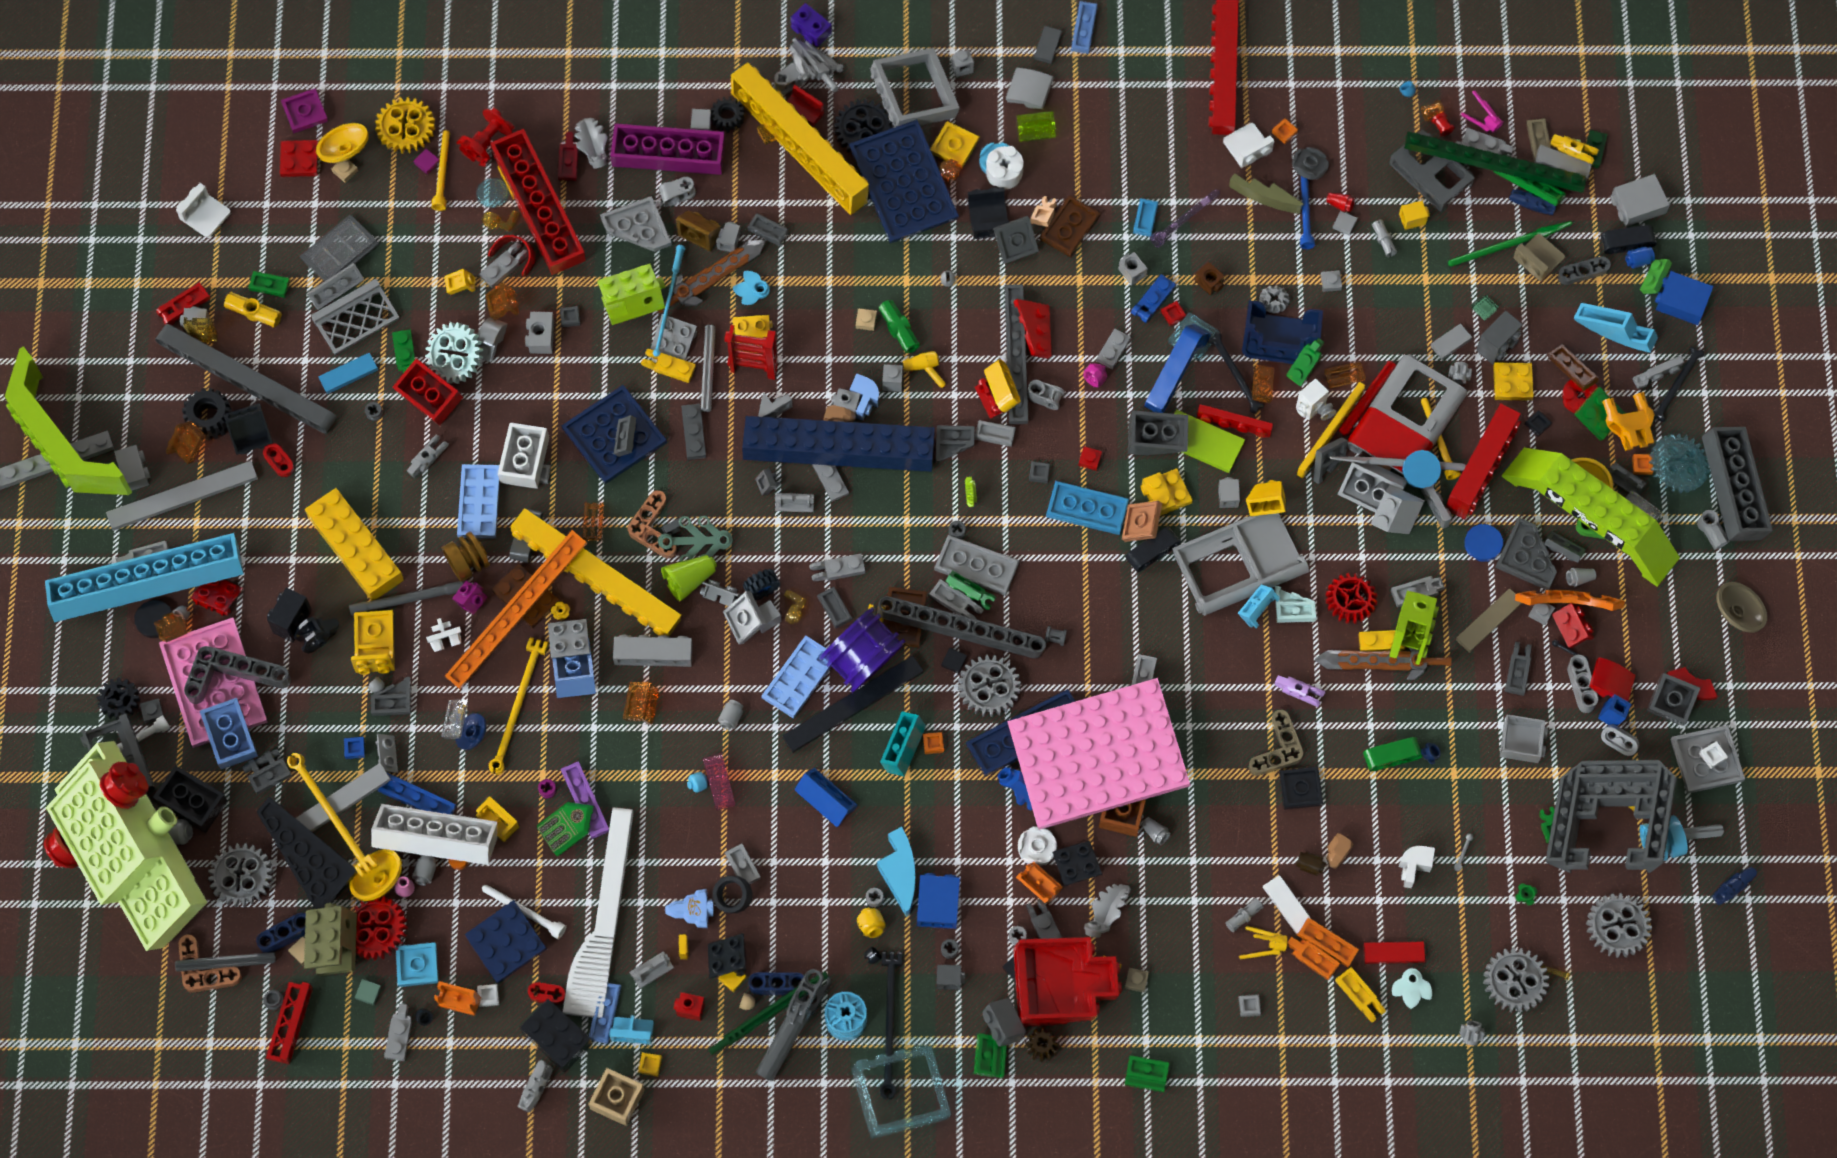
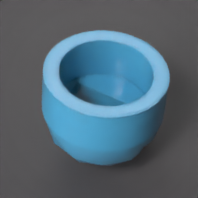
M1407 81L1401 85L1400 91L1405 97H1412L1416 92V88L1412 81Z

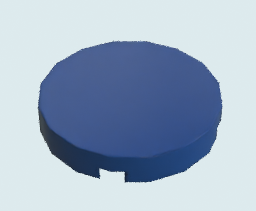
M1479 524L1468 531L1464 540L1465 549L1476 560L1488 562L1500 554L1503 547V538L1495 527L1488 524Z

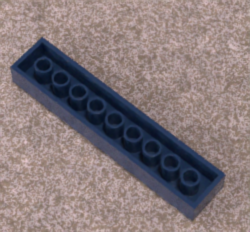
M746 416L742 446L743 460L932 472L935 428Z

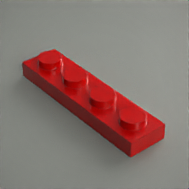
M1201 404L1198 409L1197 419L1206 423L1212 422L1223 428L1231 427L1242 433L1250 432L1261 438H1270L1273 423Z

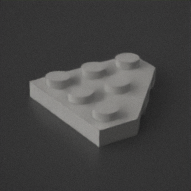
M652 196L600 214L607 234L654 252L672 246Z

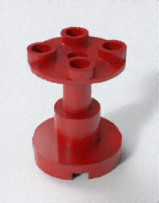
M495 108L483 110V116L489 123L483 132L478 131L473 138L463 135L457 141V144L461 145L459 147L460 151L472 162L475 160L479 161L478 165L485 166L490 161V156L486 150L492 142L490 139L497 131L504 135L513 133L514 125L509 121H505L501 117V113Z

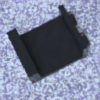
M993 187L988 190L975 189L968 192V207L973 240L995 237L993 228L1009 222L1005 204V189Z

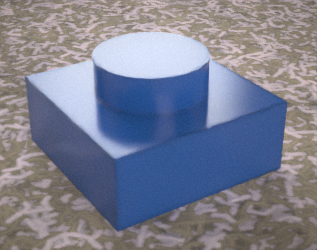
M364 737L344 738L345 759L365 758Z

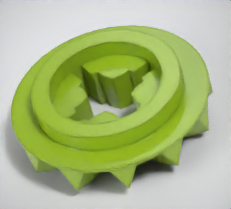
M966 477L967 505L974 507V503H977L975 480H972V477Z

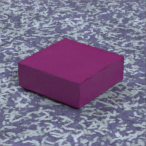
M425 149L413 162L428 175L440 163V160Z

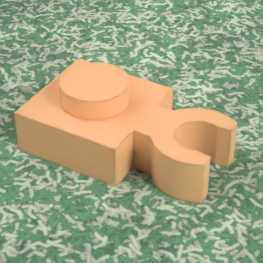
M1046 196L1042 198V206L1037 205L1030 218L1032 224L1049 226L1055 214L1056 198H1053L1050 203H1047Z

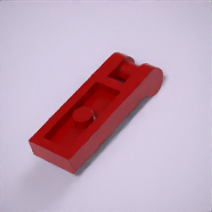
M199 282L160 306L156 313L164 319V324L173 325L184 314V308L198 307L211 298ZM173 309L174 312L169 315L168 312Z

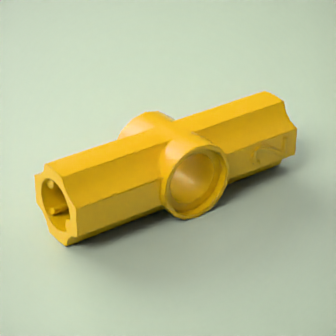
M233 292L227 294L225 298V308L246 316L250 321H259L274 328L281 321L282 313L280 311L260 304L254 298L248 299ZM252 308H257L255 311H249Z

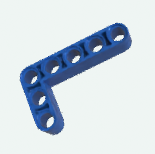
M1196 324L1187 325L1184 328L1144 407L1156 413H1164L1196 350L1203 348L1207 344L1211 332Z

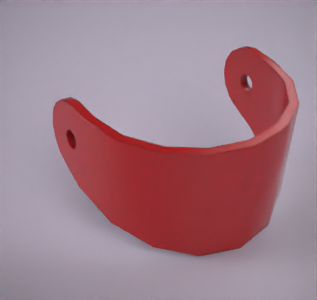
M505 235L499 238L492 245L488 256L493 257L508 242H524L529 252V259L522 271V276L526 277L535 264L536 253L533 246L515 235Z

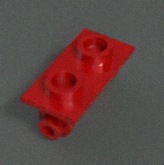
M985 378L978 381L979 385L974 388L991 419L1003 412L995 402L988 381Z

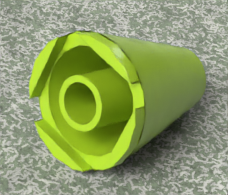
M707 555L666 565L661 568L663 578H667V586L677 601H681L715 573L717 564L713 557L709 558Z

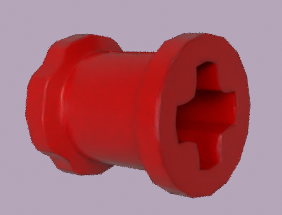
M1445 112L1436 115L1431 120L1439 129L1441 137L1450 134L1455 128L1446 118L1447 114Z

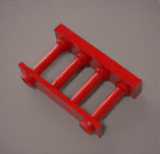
M730 325V330L725 333V342L728 344L729 353L727 366H730L731 373L735 374L736 365L764 369L767 372L768 379L775 380L778 368L776 331L768 330L767 337L757 338L735 334V326Z

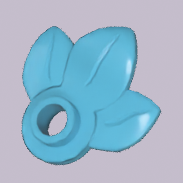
M744 271L745 282L732 287L738 296L743 297L742 304L744 305L755 304L759 299L767 297L770 292L769 285L761 280L759 274L752 271ZM758 289H763L764 291H763V292H758L757 290H758Z

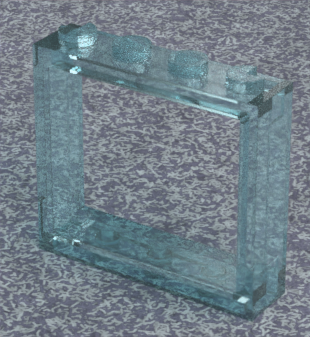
M925 1044L913 1047L914 1050L907 1052L906 1049L895 1051V1055L891 1056L881 1054L871 1061L862 1059L856 1061V1064L852 1067V1073L871 1139L943 1121L951 1116L931 1045L925 1047ZM925 1055L941 1110L878 1126L863 1070Z

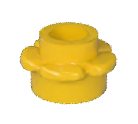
M557 602L551 608V613L557 620H564L569 616L570 607L568 604Z

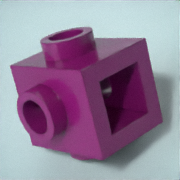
M465 581L452 599L462 609L474 615L487 599V596L482 592L484 589L476 582L471 584Z

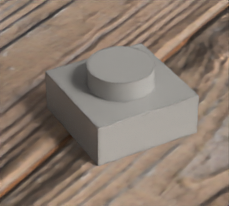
M1340 270L1321 272L1323 292L1342 290Z
M1548 603L1535 604L1528 617L1546 625L1555 607Z

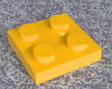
M947 121L930 150L932 155L963 168L978 143L979 136Z
M1494 363L1495 400H1533L1532 363Z

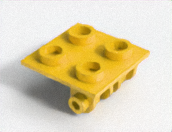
M769 315L733 317L735 334L763 338L767 337L768 330L773 327Z

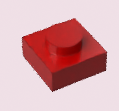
M1084 446L1078 466L1097 471L1102 451Z

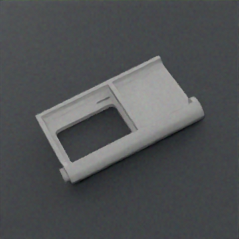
M1279 513L1249 516L1173 548L1175 559L1197 602L1195 603L1196 609L1199 614L1202 613L1204 616L1251 597L1261 584L1272 588L1309 572L1304 556H1299ZM1235 546L1250 574V578L1208 596H1203L1188 565L1226 548Z

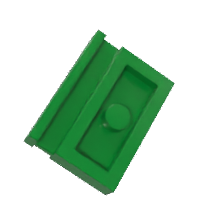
M979 1033L976 1043L974 1074L1002 1079L1004 1077L1007 1045L999 1047L992 1035Z
M1130 1055L1124 1085L1164 1093L1169 1063Z

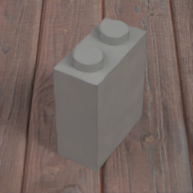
M1655 174L1617 186L1613 189L1611 195V202L1617 207L1619 219L1624 222L1626 227L1666 214L1670 206Z

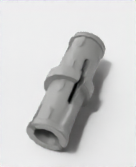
M1378 220L1375 221L1372 227L1378 237V243L1382 245L1386 257H1390L1389 254L1394 256L1397 250L1391 240V234L1387 232L1383 220H1379V223Z
M1254 898L1247 906L1240 908L1235 916L1225 922L1231 932H1235L1242 924L1248 923L1253 915L1263 909L1262 903L1257 898Z

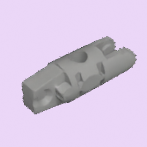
M436 434L417 456L411 461L412 465L407 469L408 474L415 478L421 471L424 473L449 444L446 441L442 442L434 450L433 447L440 440V436Z
M543 1060L536 1064L518 1105L520 1109L526 1112H531L540 1099L553 1071V1067L547 1065Z

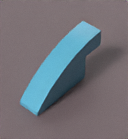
M1581 303L1574 316L1577 322L1597 334L1637 350L1651 353L1658 339L1654 329L1637 326L1632 313Z
M900 827L888 834V840L895 852L877 861V868L907 917L910 915L915 894V864L908 838L903 828Z

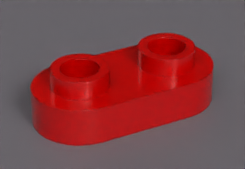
M273 443L265 446L263 456L272 469L280 477L290 476L294 471V465L288 455L278 444ZM271 454H277L275 457H271Z

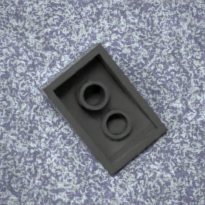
M1132 410L1128 422V454L1147 456L1187 452L1188 415Z

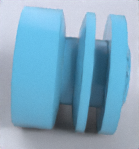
M1674 815L1670 818L1664 861L1668 859V854L1670 857L1676 858L1687 854L1688 851L1683 827ZM1648 823L1640 825L1639 829L1643 848H1645Z
M852 992L835 994L828 1000L825 1006V1024L828 1032L834 1038L841 1041L856 1039L864 1032L867 1026L865 1003L858 995ZM847 1011H849V1016H842V1012L846 1013Z

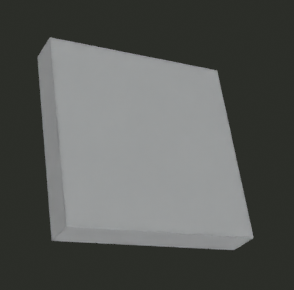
M751 591L744 592L723 611L738 644H744L766 625Z

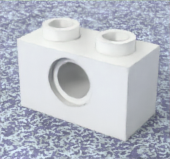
M1316 378L1299 392L1296 404L1297 412L1308 420L1318 413L1317 410L1320 407L1326 405L1329 393Z

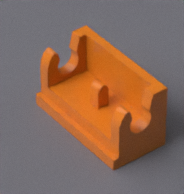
M1035 861L1025 866L1026 869L1019 873L1016 878L1044 903L1052 902L1063 886Z
M439 981L437 987L440 990L439 996H434L439 1007L475 1016L482 998L476 991Z

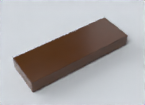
M1563 344L1548 353V358L1583 391L1599 381L1598 376Z

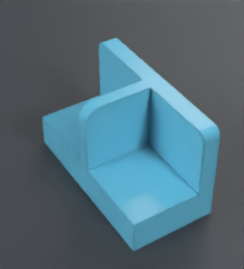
M631 1015V1018L614 1017L613 1028L610 1030V1039L615 1042L651 1045L654 1022L653 1020L635 1019L634 1015Z

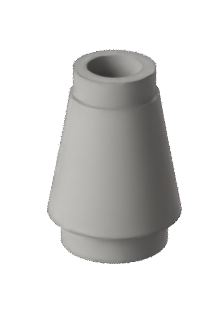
M1571 568L1566 572L1568 585H1573L1574 587L1596 579L1595 569Z
M1149 817L1141 824L1154 843L1162 845L1170 837L1171 833L1167 827Z

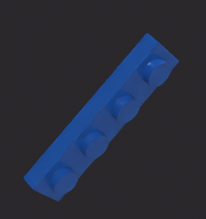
M389 773L391 781L377 789L378 792L418 810L452 815L457 807L456 804Z

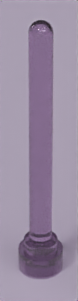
M1214 189L1166 229L1150 236L1152 244L1157 248L1164 245L1167 240L1166 237L1219 196L1220 191Z

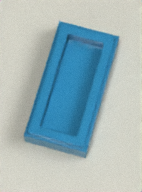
M1140 198L1133 234L1151 237L1158 207L1157 201Z

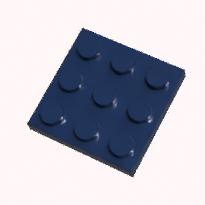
M514 900L464 934L498 984L547 950Z

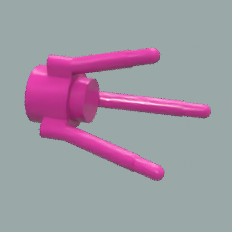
M1473 91V95L1489 114L1484 120L1486 124L1465 113H1461V116L1480 126L1486 132L1491 130L1494 133L1502 126L1503 121L1495 114L1487 101H1483L1477 92Z

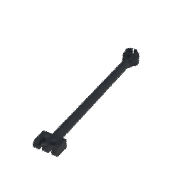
M882 951V966H888L884 1084L880 1087V1095L886 1100L887 1095L884 1094V1091L889 1089L892 1092L889 1095V1100H891L896 1094V1088L892 1084L896 966H902V952H898V959H894V951H890V959H886L887 953Z

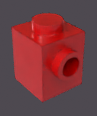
M681 992L680 997L676 998L674 1003L677 1016L701 1021L705 1006L704 997Z

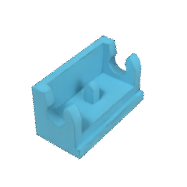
M1261 584L1238 614L1249 627L1254 626L1257 628L1259 624L1256 620L1271 601L1276 600L1278 602L1280 597L1274 592L1273 588Z

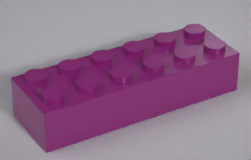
M614 124L610 155L612 167L721 175L725 135L724 132Z

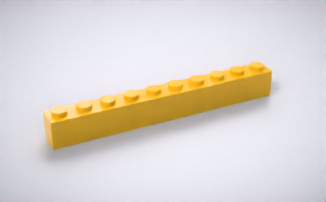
M525 508L511 525L512 535L520 541L523 539L532 550L542 552L546 559L566 537ZM584 548L564 570L567 573L571 572L574 574V577L579 582H586L595 593L605 595L611 604L621 606V609L630 616L632 614L637 617L638 622L642 625H648L653 628L654 633L658 636L664 635L669 637L681 621V614Z

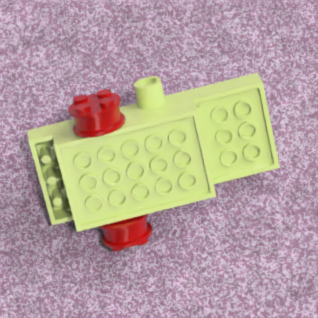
M115 741L96 743L56 787L55 791L58 795L46 807L56 827L45 838L44 848L57 867L73 869L79 866L101 905L119 902L146 951L164 948L208 902L168 833L177 823V818L173 811L167 807L155 810L146 794L148 783L145 776L136 764L126 762Z

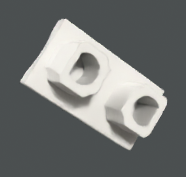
M441 618L437 619L438 625L431 628L433 632L440 630L441 633L426 637L434 652L444 649L441 640L443 638L449 637L451 646L461 644L460 633L462 632L460 627L445 631V628L451 627L450 621L442 623Z

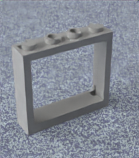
M934 48L873 61L870 68L871 78L875 80L876 90L882 97L883 107L887 109L889 121L892 122L894 127L916 119L919 125H925L956 118L959 106ZM925 62L944 107L902 115L884 70Z

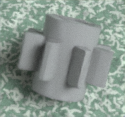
M1455 362L1454 366H1450L1448 378H1452V381L1463 385L1466 383V380L1470 381L1472 369L1468 368V364L1465 362Z
M1470 1020L1467 1021L1466 1025H1461L1460 1037L1463 1038L1464 1043L1477 1045L1478 1040L1483 1041L1485 1029L1481 1028V1023Z

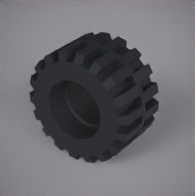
M202 388L201 392L196 390L193 396L189 395L187 397L189 401H185L183 404L185 408H182L183 418L189 431L202 440L204 437L206 440H211V437L218 439V435H225V430H228L223 414L232 412L226 396L222 395L218 390L214 392L213 388H209L208 391ZM214 408L218 410L211 419L201 420L198 418L205 409Z

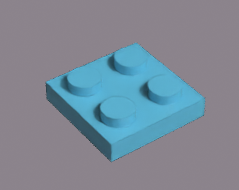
M436 943L397 946L398 987L439 983Z

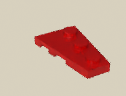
M1021 299L1014 300L1015 308H1018L1020 314V323H1023L1026 331L1025 338L1031 356L1050 358V305Z

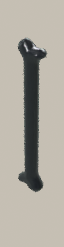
M1217 332L1213 338L1208 339V343L1216 346L1251 405L1250 412L1256 414L1258 409L1264 407L1265 403L1256 400L1221 341L1222 334Z
M1690 347L1691 356L1658 409L1654 411V419H1658L1660 422L1665 421V410L1697 359L1704 357L1703 350Z

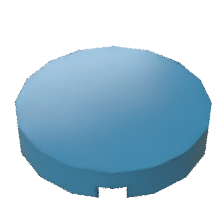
M1420 450L1407 456L1403 462L1402 471L1406 478L1405 480L1410 485L1422 489L1430 487L1437 482L1440 477L1441 466L1434 454L1429 451Z

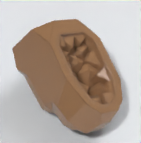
M829 405L826 408L823 421L855 422L856 414L847 408Z
M1337 833L1327 846L1328 855L1326 860L1329 866L1334 869L1339 867L1354 845L1351 840L1342 834Z

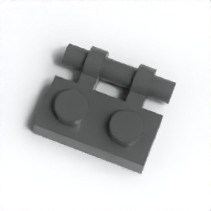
M277 748L271 752H265L263 756L256 760L248 761L249 763L242 767L245 774L253 770L254 773L247 777L257 795L292 777L283 758L277 761L274 760V758L280 756ZM269 762L270 765L259 770V766Z

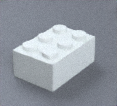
M516 423L509 424L498 470L500 483L538 489L549 442L547 428Z

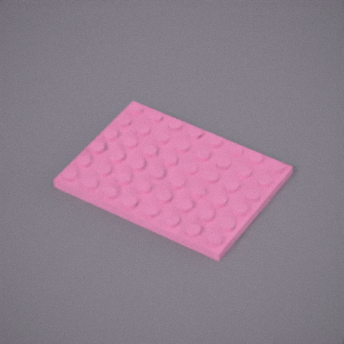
M1158 678L1007 721L1038 830L1190 786Z

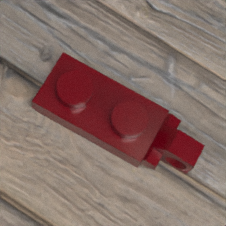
M566 132V140L560 144L558 180L577 181L579 149L576 146L577 142H574V132Z

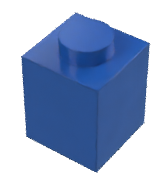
M1615 694L1603 704L1598 719L1608 725L1618 726L1626 719L1631 704Z

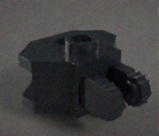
M307 618L297 627L294 637L300 642L304 641V646L301 649L303 652L310 654L324 646L328 638L336 634L339 621L336 618L325 621L322 618Z

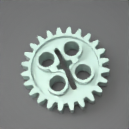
M451 322L449 326L443 324V330L437 328L438 334H431L434 338L433 341L428 340L431 347H427L426 350L430 351V354L425 355V357L430 358V361L426 364L432 366L430 369L447 383L452 384L454 382L459 384L460 381L465 382L466 377L472 378L471 372L477 373L475 366H481L478 359H483V356L479 355V352L484 351V349L478 346L482 344V341L477 340L479 335L473 334L475 330L469 328L468 325H462L461 323H456L455 325V323ZM440 350L468 353V356L441 353ZM462 360V361H463V364H462V366L460 367V366H459V363H460V361Z

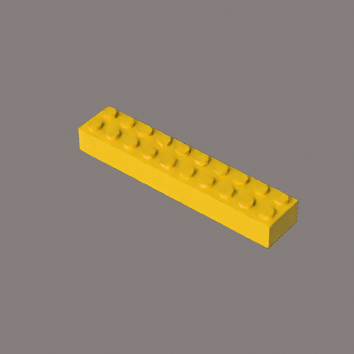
M746 63L731 74V94L741 102L742 106L850 215L867 204L868 181L856 172L853 165L848 164L844 160L840 152H836L832 148L828 140H824L820 136L819 131L815 127L812 128L808 124L807 119L803 115L800 116L796 112L795 107L788 103L783 95L772 87L768 79H764L760 75L756 67Z

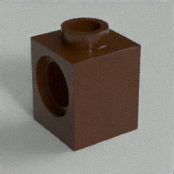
M1207 262L1196 272L1195 282L1211 296L1214 292H1219L1223 288L1225 276L1210 262ZM1208 278H1212V279H1214L1215 281L1210 282V281H1208L1207 279H1208Z

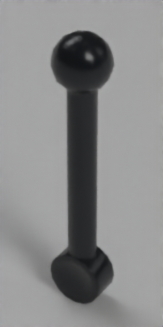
M1557 639L1552 641V645L1554 647L1558 646L1561 649L1572 654L1573 656L1579 655L1578 653L1560 644V642Z

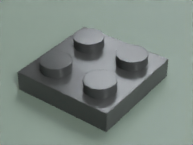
M1028 216L993 228L1004 264L1039 252Z

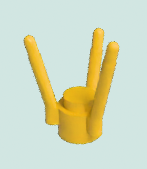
M1246 926V930L1259 933L1254 934V938L1269 940V948H1273V950L1241 955L1239 958L1248 959L1267 955H1280V951H1286L1287 936Z

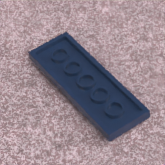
M1067 689L1008 721L1075 702ZM1007 721L966 742V746L985 777L1018 760Z

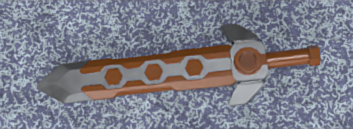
M763 240L746 242L684 283L682 274L677 276L669 307L676 302L682 305L685 304V306H697L703 301L695 296L760 255L765 242ZM665 308L658 310L657 312L660 314L665 310Z
M1409 648L1410 651H1399L1397 659L1389 657L1390 651L1368 652L1351 650H1327L1315 658V661L1326 669L1412 670L1407 680H1416L1424 673L1427 665L1451 666V657H1427V654L1426 658H1421L1418 665L1416 660L1419 650Z

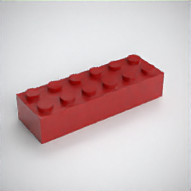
M1500 403L1449 496L1446 508L1452 514L1466 520L1468 514H1473L1478 501L1481 500L1487 484L1489 485L1492 480L1493 474L1498 469L1503 455L1506 454L1512 439L1515 438L1519 430L1518 428L1522 422L1519 420L1521 413Z

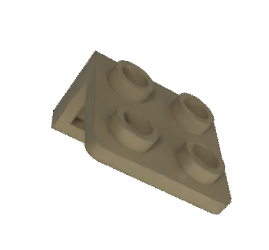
M1537 234L1525 246L1520 244L1516 248L1513 258L1541 282L1564 260L1565 255L1541 234Z

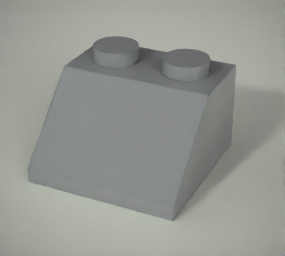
M1389 485L1380 501L1371 525L1386 532L1410 534L1424 500Z

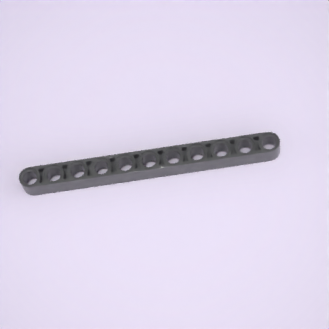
M165 324L155 338V341L162 347L324 434H327L337 419L331 411L169 324Z

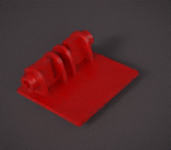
M223 579L200 585L190 598L193 599L196 605L203 606L208 610L211 607L212 612L216 610L222 616H228L231 611L230 605L242 592L243 588Z

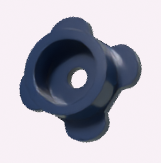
M1428 742L1425 744L1426 747L1421 749V753L1433 765L1435 760L1441 756V751L1436 744Z

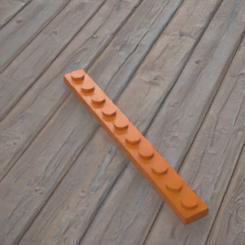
M571 530L449 670L445 677L461 689L587 545V542Z

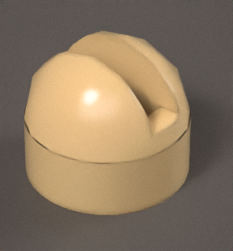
M744 993L739 1008L750 1010L755 1005V999L752 995Z

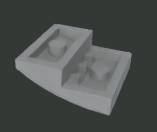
M1016 68L1006 100L1010 103L1025 104L1026 108L1043 109L1054 78L1042 72Z

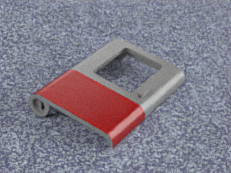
M1403 355L1348 438L1347 448L1357 454H1361L1364 451L1372 457L1406 459L1408 455L1415 451L1425 450L1430 452L1463 402L1467 391L1461 385L1419 362L1413 355ZM1414 371H1420L1447 388L1422 426L1391 409L1392 404ZM1390 466L1391 468L1403 474V467Z

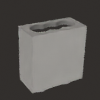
M1506 715L1503 723L1500 757L1539 763L1541 757L1545 756L1546 746H1543V739L1547 738L1548 728L1545 727L1546 720Z

